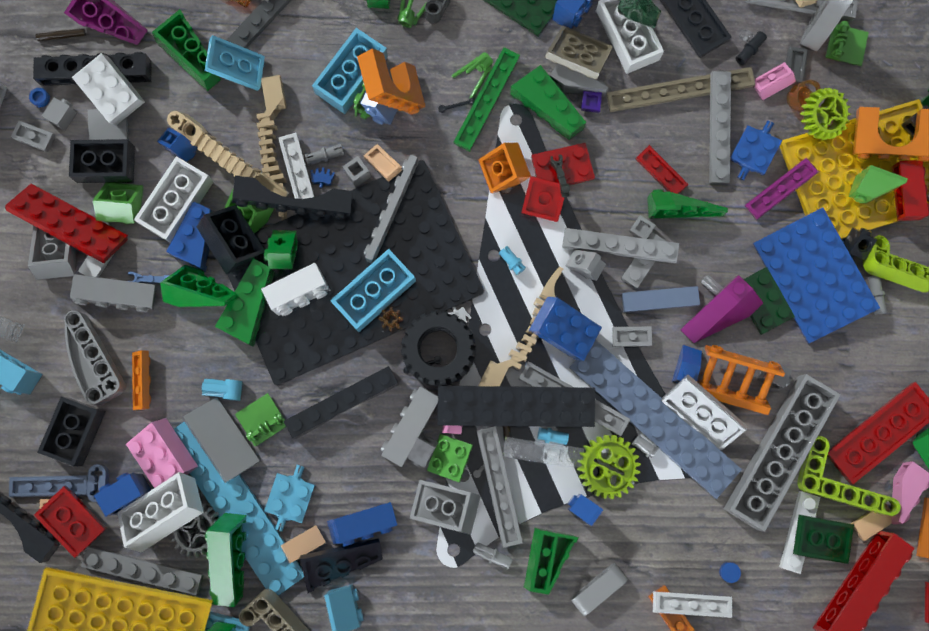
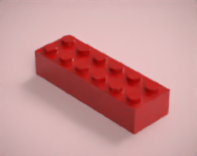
M884 531L876 533L813 626V629L816 631L864 630L868 625V619L871 614L878 610L881 599L889 593L890 585L901 575V569L904 564L912 558V552L915 548L895 533Z

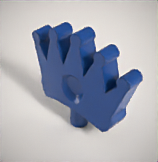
M322 167L320 173L319 169L316 168L315 175L313 170H310L312 183L314 185L319 184L320 189L323 188V184L330 186L336 175L333 172L330 176V169L325 174L324 167Z

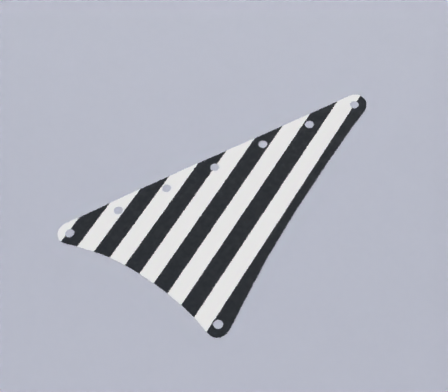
M507 105L500 115L496 148L503 143H519L530 175L535 176L531 155L546 152V148L533 115L523 105ZM514 114L522 117V122L518 126H514L510 122V118ZM530 178L519 185L513 186L508 193L499 191L491 194L489 190L477 268V276L482 284L484 293L473 298L470 312L471 319H469L468 325L475 340L476 354L470 371L462 377L459 386H478L490 361L498 364L510 360L511 356H509L511 349L520 353V350L516 349L518 342L527 345L526 342L522 341L524 334L532 336L526 331L532 325L530 324L532 318H536L532 314L535 307L541 309L533 304L536 298L545 301L539 296L558 267L564 269L555 283V296L600 325L602 329L596 340L662 398L665 392L639 347H613L612 328L628 327L602 272L597 280L586 279L581 274L565 266L574 251L573 249L562 248L565 228L582 230L567 197L564 198L559 220L555 222L521 213ZM506 246H509L515 256L522 260V264L526 269L522 273L519 272V275H516L513 270L511 271L508 268L509 265L501 255L498 261H490L488 259L489 251L497 250L500 252L503 248L505 249ZM484 323L491 326V333L487 336L481 335L479 332L480 325ZM536 337L537 341L534 346H531L530 354L526 355L525 363H519L522 365L520 370L509 368L500 385L533 387L519 379L529 361L573 387H590L569 369L576 359L571 358L540 337ZM595 392V399L597 401L615 410L609 403H607L600 395H598ZM596 422L595 427H549L554 431L569 433L567 445L555 442L545 443L544 440H538L537 435L540 428L538 426H510L512 442H504L503 426H496L500 446L504 448L502 455L518 525L541 513L568 503L573 495L578 496V494H582L587 497L594 494V491H587L589 486L582 485L585 479L579 478L583 472L577 470V468L582 467V464L577 462V460H583V456L579 453H586L584 445L591 447L589 441L594 440L597 442V436L603 439L604 435H609V437L616 435L617 439L621 437L624 438V442H630L629 448L636 449L632 454L639 455L635 462L641 463L640 466L636 467L640 474L634 475L638 481L632 480V484L656 480L691 478L659 448L655 455L650 458L633 446L632 443L638 435L652 445L653 443L630 422L621 436ZM462 426L461 435L452 434V438L473 445L468 462L466 463L467 467L465 468L469 472L470 477L466 482L460 481V483L446 478L445 486L481 495L471 534L443 527L439 528L436 551L439 560L448 567H459L475 555L473 549L477 542L487 546L500 537L485 469L481 472L479 478L473 475V472L484 464L476 430L494 426ZM603 449L601 452L603 459L607 456L606 449ZM623 457L618 461L620 467L624 464ZM596 458L594 459V462L609 468V470L616 471L621 475L624 474L623 471L611 467L609 464L603 463ZM595 467L593 470V475L596 477L599 474L598 467ZM615 475L610 479L612 485L616 482ZM450 544H457L460 547V553L455 557L447 553V548Z

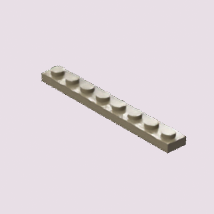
M752 67L726 71L731 72V91L755 86ZM710 74L607 92L610 112L710 95Z

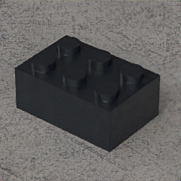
M128 139L70 140L69 177L77 183H134L135 146Z
M236 205L205 214L196 226L226 275L249 267L253 258L259 261L264 255V248Z
M61 396L37 453L74 467L83 466L106 411L72 398Z

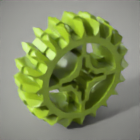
M832 88L818 89L816 92H812L810 97L805 99L806 104L801 106L804 112L800 114L804 115V119L800 122L806 124L803 129L809 130L808 134L813 135V138L821 140L833 139L839 136L843 130L847 129L845 124L850 122L847 118L851 115L848 112L851 106L846 104L849 99L843 98L844 93H838V90Z

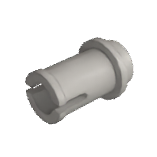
M640 435L632 443L633 446L644 452L646 457L652 458L658 450L655 447L656 444L652 445Z

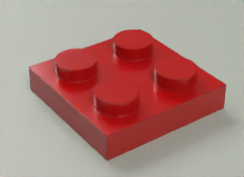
M531 176L521 213L558 222L565 198L561 196L560 183Z

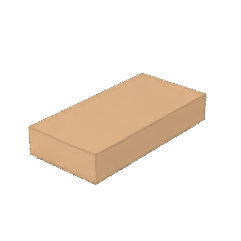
M378 144L364 155V159L388 182L402 171V167Z
M885 503V510L889 512L890 509ZM869 511L851 524L854 525V529L860 539L865 541L892 524V516Z
M317 525L281 545V548L289 563H292L299 559L300 555L307 554L326 542Z

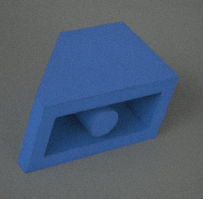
M169 127L157 140L160 145L185 162L195 156V151L198 148L190 144L191 141L184 135Z
M682 345L672 382L679 383L686 375H689L697 382L701 369V350Z
M578 494V496L573 495L568 502L570 506L568 510L590 526L594 524L603 511L601 507L582 494Z

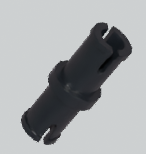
M758 31L753 39L744 45V49L735 58L737 63L745 65L750 57L759 51L758 48L767 40V35L764 32Z

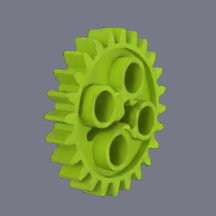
M604 435L602 439L600 436H597V442L594 440L589 441L591 447L584 445L586 453H579L583 456V460H577V462L582 464V467L577 468V470L583 472L579 478L585 479L582 485L589 486L587 491H594V496L598 497L601 494V498L606 499L608 495L610 499H614L616 495L621 498V491L628 494L627 487L634 488L631 483L632 480L638 481L634 475L640 474L636 467L640 466L641 463L635 462L639 455L632 454L636 449L629 448L630 442H624V438L619 437L617 439L616 435L611 437ZM603 449H606L607 456L603 459L601 452ZM623 457L624 464L620 467L618 461ZM596 458L603 463H607L611 467L623 471L624 474L621 475L616 471L609 470V468L594 462V459ZM595 467H598L599 474L595 477L593 470ZM615 475L616 482L612 485L610 479Z

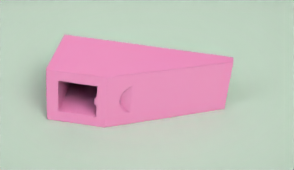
M913 461L903 463L893 478L892 498L897 499L901 507L899 513L892 516V524L906 523L911 516V510L920 502L919 497L922 492L929 487V473Z

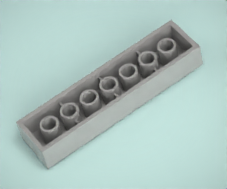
M807 374L798 376L726 503L724 510L756 530L765 532L841 394Z

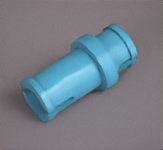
M506 246L505 249L503 248L499 252V255L509 265L508 268L511 271L513 270L516 275H519V272L522 273L526 269L522 264V260L515 256L509 246Z
M540 427L537 439L544 440L545 443L555 442L567 445L569 433L554 431L549 427L547 429Z

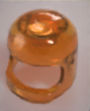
M806 80L793 86L787 93L786 98L789 107L795 111H804L801 106L806 104L805 99L810 97L812 93L805 84H812L817 91L821 89L817 81Z

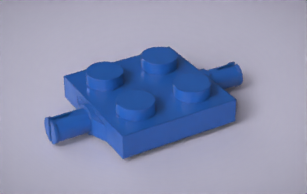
M766 121L763 130L747 125L730 157L731 161L738 163L742 167L737 178L740 179L742 176L741 180H745L749 171L765 175L782 143V140L770 134L774 125L773 122L770 124V121Z

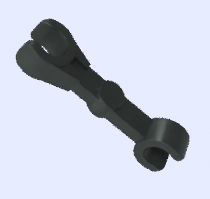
M560 154L559 161H554L553 156H551L550 164L557 173L561 196L568 197L570 187L566 183L565 173L562 169L563 157Z

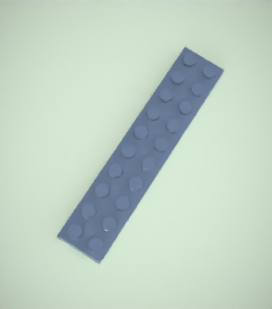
M597 340L593 343L584 361L576 359L569 367L588 386L594 387L595 392L617 412L629 418V422L653 444H656L665 455L715 499L723 493L742 470L704 435L661 401L662 398Z

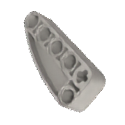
M824 0L811 17L800 44L817 52L839 23L853 0Z
M78 311L68 312L65 316V340L73 374L85 400L90 404L104 405L121 395L126 389V383L89 318ZM79 316L80 321L75 325L74 320ZM89 333V338L84 341V335ZM98 349V355L93 357V351ZM107 365L108 370L105 374H103L102 368L103 366ZM115 382L117 385H115V389H112V387L114 386L113 383ZM96 392H99L100 398L95 401L94 395Z

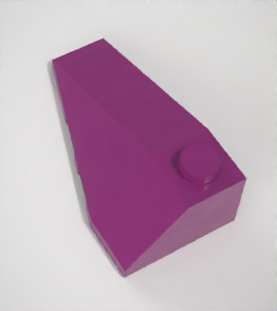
M72 0L64 12L82 26L109 34L135 45H139L148 32V29L114 0Z
M737 275L680 330L693 343H696L750 317L763 302L754 289Z

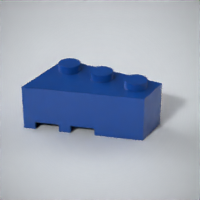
M193 201L166 252L206 272L207 257L210 249L196 226L205 214L211 213L212 210Z
M389 502L329 520L327 524L333 544L343 543V546L355 543L354 539L362 537V540L374 537L373 533L378 531L381 534L393 531L392 527L397 526V521L392 504Z

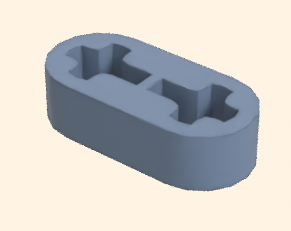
M93 465L88 471L87 497L92 502H97L94 497V491H99L100 487L109 483V470L105 465ZM98 469L99 471L103 472V474L99 476V479L98 476L95 475V471H98Z

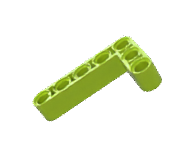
M823 436L816 438V440L820 441L822 448L818 451L813 444L801 465L797 481L798 488L801 491L881 515L894 516L899 513L901 506L895 498L823 478L830 444ZM811 459L817 462L815 470L809 465ZM807 478H810L813 483L810 489L805 486ZM826 484H830L832 487L830 494L825 492ZM847 489L852 494L850 500H847L844 496ZM867 495L871 498L869 506L864 501ZM887 501L891 504L889 512L885 510V503Z

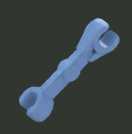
M135 272L127 273V275L135 276V279L129 282H147L151 284L160 283L170 276H142Z

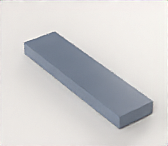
M698 286L622 293L624 313L700 305Z
M88 475L10 477L9 497L54 496L63 486H67L76 496L87 495Z

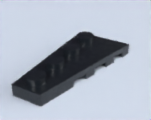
M379 538L300 555L307 594L313 592L316 587L321 585L324 587L330 584L332 580L338 577L348 576L349 572L356 569L361 570L383 560Z

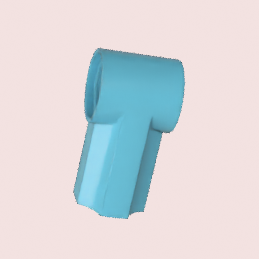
M204 379L202 395L240 401L243 381Z

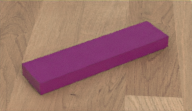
M805 158L749 201L745 207L758 220L819 171Z

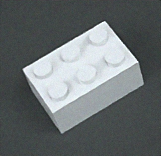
M102 53L72 76L104 118L111 124L118 125L145 103L113 61Z
M313 263L261 290L271 310L278 316H286L293 312L292 309L298 306L300 308L304 307L314 298L320 299L325 297L330 288L316 263Z

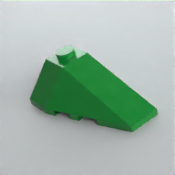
M662 189L653 190L647 197L649 219L723 217L728 212L726 207L673 192H664Z
M188 265L182 266L160 282L163 302L177 307L225 306L236 297L234 291L223 284H217L213 277L205 276L204 271Z

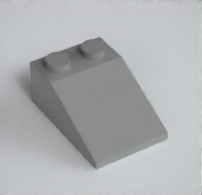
M34 226L28 267L35 279L73 276L76 273L77 264L76 248Z
M419 480L410 519L471 534L481 495Z

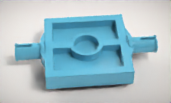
M297 465L294 475L291 476L280 473L276 475L264 512L274 514L279 518L275 530L283 532L286 520L303 522L315 484L308 483L301 478L304 466L300 468V465Z

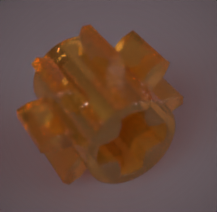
M390 307V311L382 310L384 315L379 317V320L385 322L382 324V328L388 326L390 332H392L393 327L400 328L398 323L403 321V318L398 317L400 310L394 312L393 308ZM390 315H393V317L396 320H393L390 324L389 321L386 319L390 318Z

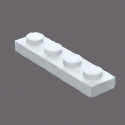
M297 133L278 137L294 197L299 199L314 197Z
M799 491L780 568L801 574L805 557L793 554L798 515L816 517L821 497Z
M653 592V612L732 618V597Z

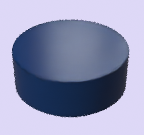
M35 88L30 92L29 100L33 105L41 108L48 105L50 95L43 88Z
M726 562L721 565L719 574L724 581L735 583L741 576V570L738 565Z

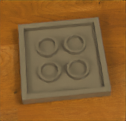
M562 25L545 58L553 63L561 64L572 71L580 72L588 78L597 80L613 46Z

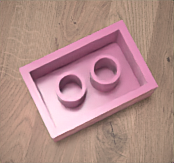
M166 418L151 422L126 443V446L154 488L178 472L188 475L198 467Z

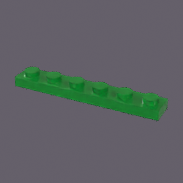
M503 47L453 144L469 152L471 151L520 58L519 54Z

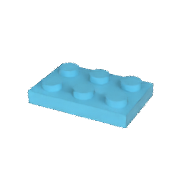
M212 35L209 39L205 71L258 91L261 88L265 56Z

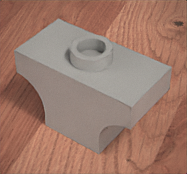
M574 250L565 266L581 274L586 279L597 280L606 264L601 260V256L595 252Z

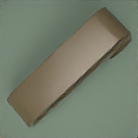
M265 589L260 592L239 614L240 622L247 627L254 625L262 619L272 631H309L271 589Z

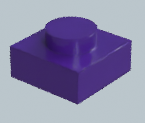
M583 91L581 111L599 113L602 93Z

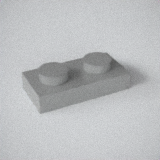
M18 120L11 138L48 152L55 135Z
M652 326L613 327V347L652 346Z

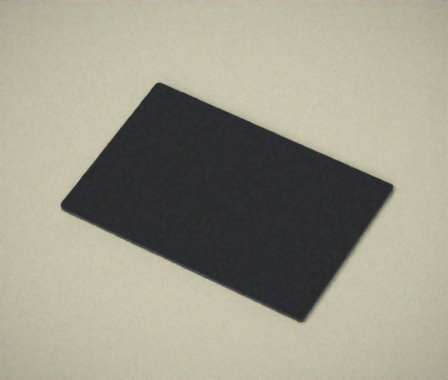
M424 160L418 161L415 172L376 258L378 259L385 251L390 249L415 276L416 282L360 332L352 326L330 300L372 264L366 261L364 251L368 244L371 245L373 230L375 227H379L381 222L379 220L380 214L383 210L386 211L388 196L390 193H394L396 178L398 176L401 177L403 170L389 182L384 177H381L351 190V213L345 219H335L332 215L318 217L314 213L307 212L304 215H293L254 233L265 250L268 249V238H271L273 230L297 232L298 248L293 268L273 269L275 273L272 283L316 263L330 288L325 297L320 299L314 298L310 300L308 305L301 308L298 306L292 309L293 312L286 316H278L271 310L266 300L255 341L275 385H281L410 327L411 322L414 319H419L420 315L424 313L425 315L430 314L431 311L442 313V311H447L484 293L482 284ZM263 255L259 262L268 266V261H265ZM248 267L227 274L234 291Z

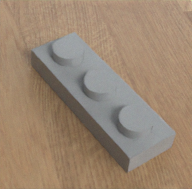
M653 232L648 237V239L666 241ZM634 258L621 277V280L637 289L655 261Z

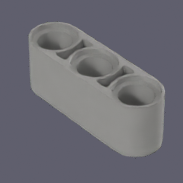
M613 563L571 598V601L580 613L586 616L623 586L628 579L616 563Z

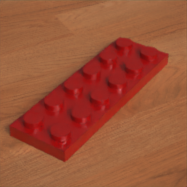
M32 183L5 205V209L9 213L102 263H105L128 240V235L102 221H97L95 217Z
M912 382L829 449L828 458L849 484L856 483L929 423V397L916 382Z

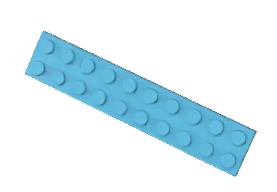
M183 422L174 428V431L198 465L190 475L195 478L196 484L211 507H213V510L219 513L218 517L220 518L224 513L247 515L246 523H243L242 532H246V540L243 541L241 552H245L246 560L265 589H271L277 595H280L304 578L302 566L298 560L289 563L281 548V545L286 542L278 530H275L276 527L266 512H264V509L242 476L238 475L225 483L186 423Z

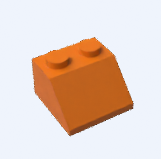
M503 143L478 159L491 194L519 185L531 177L519 143Z

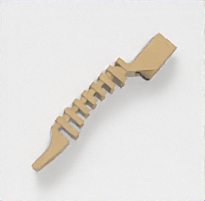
M280 75L261 78L266 111L257 114L259 121L257 128L260 131L258 132V137L261 140L259 141V146L262 149L260 150V155L263 158L261 159V164L264 167L262 168V173L286 190L283 183H287L279 169L278 161L275 160L277 156L273 149H276L272 142V140H276L273 131L278 130L274 124V119L281 110L287 109L282 79ZM279 212L281 220L287 218V212Z
M179 111L169 113L167 122L173 129L184 135L191 141L190 144L198 147L197 149L204 152L207 157H211L214 162L219 163V166L226 168L227 172L234 174V177L237 175L256 178L270 191L287 197L288 191L266 174L260 173L261 170L258 168H252V164L243 162L244 159L237 157V154L229 151L228 147L222 146L223 143L217 141L216 137L209 135L205 127L191 116ZM195 127L196 132H195V134L193 135V134H192V129Z
M558 267L543 288L539 296L540 298L546 300L547 297H556L554 286L564 268ZM536 298L533 305L541 308L545 301ZM535 307L532 314L537 316L540 309ZM535 317L532 318L530 324L534 322ZM531 326L528 327L526 332L532 336L524 334L522 341L526 342L527 345L518 342L516 346L520 353L511 349L509 356H511L510 360L498 364L490 361L478 386H500L509 368L520 370L522 365L519 363H525L526 355L530 354L531 346H534L537 341L536 337L539 338V336L529 331Z

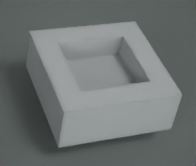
M639 215L629 233L637 238L647 239L656 225Z

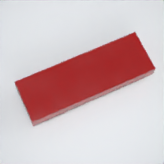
M650 145L636 157L635 160L667 192L680 194L689 185Z

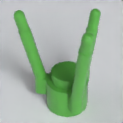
M401 0L400 12L397 18L398 23L406 28H411L412 25L416 26L419 18L425 11V5L415 17V12L411 10L413 0H409L405 9V0Z
M483 52L479 57L477 56L473 61L452 74V78H455L465 70L466 73H470L475 68L480 72L484 71L470 95V98H474L487 74L492 70L490 65L493 64V60L487 53Z

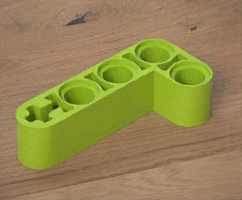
M881 235L876 236L877 241L866 260L863 259L865 271L871 275L920 292H929V267L890 254L888 239Z

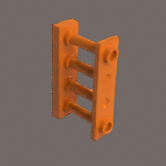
M706 345L705 351L710 358L702 380L697 381V383L720 402L769 415L771 407L766 397L774 376L784 377L785 375L781 365L774 361H769L768 363L725 351L717 345H712V347ZM719 358L729 361L721 385L717 387L710 385L709 381ZM736 365L747 366L748 369L740 390H737V392L729 390L728 386ZM756 369L767 372L759 395L756 397L749 396L747 391Z

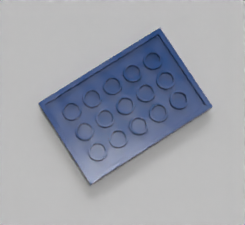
M823 207L753 243L764 266L768 268L795 316L794 320L808 344L880 309Z

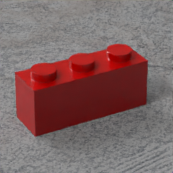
M899 161L891 166L892 173L908 178L905 184L894 190L897 221L921 220L929 216V204L927 203L926 196L928 188L925 185L924 176L926 171L923 161Z

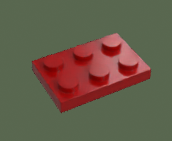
M586 143L531 155L536 177L559 182L557 173L550 164V157L553 156L554 161H559V155L561 154L563 157L562 169L565 173L567 184L573 185L594 180L595 178Z
M63 486L34 514L74 558L78 557L107 529L67 486Z

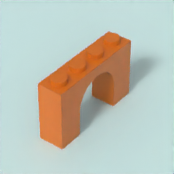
M372 48L357 56L368 100L409 114H416L420 109L426 107L414 65L403 62L391 68V79L383 52Z
M859 107L857 109L852 155H858L857 158L869 159L870 156H878L877 159L880 160L898 157V160L901 161L918 158V161L929 162V109H920L917 112L914 137L909 144L901 147L890 146L881 139L878 132L880 107Z

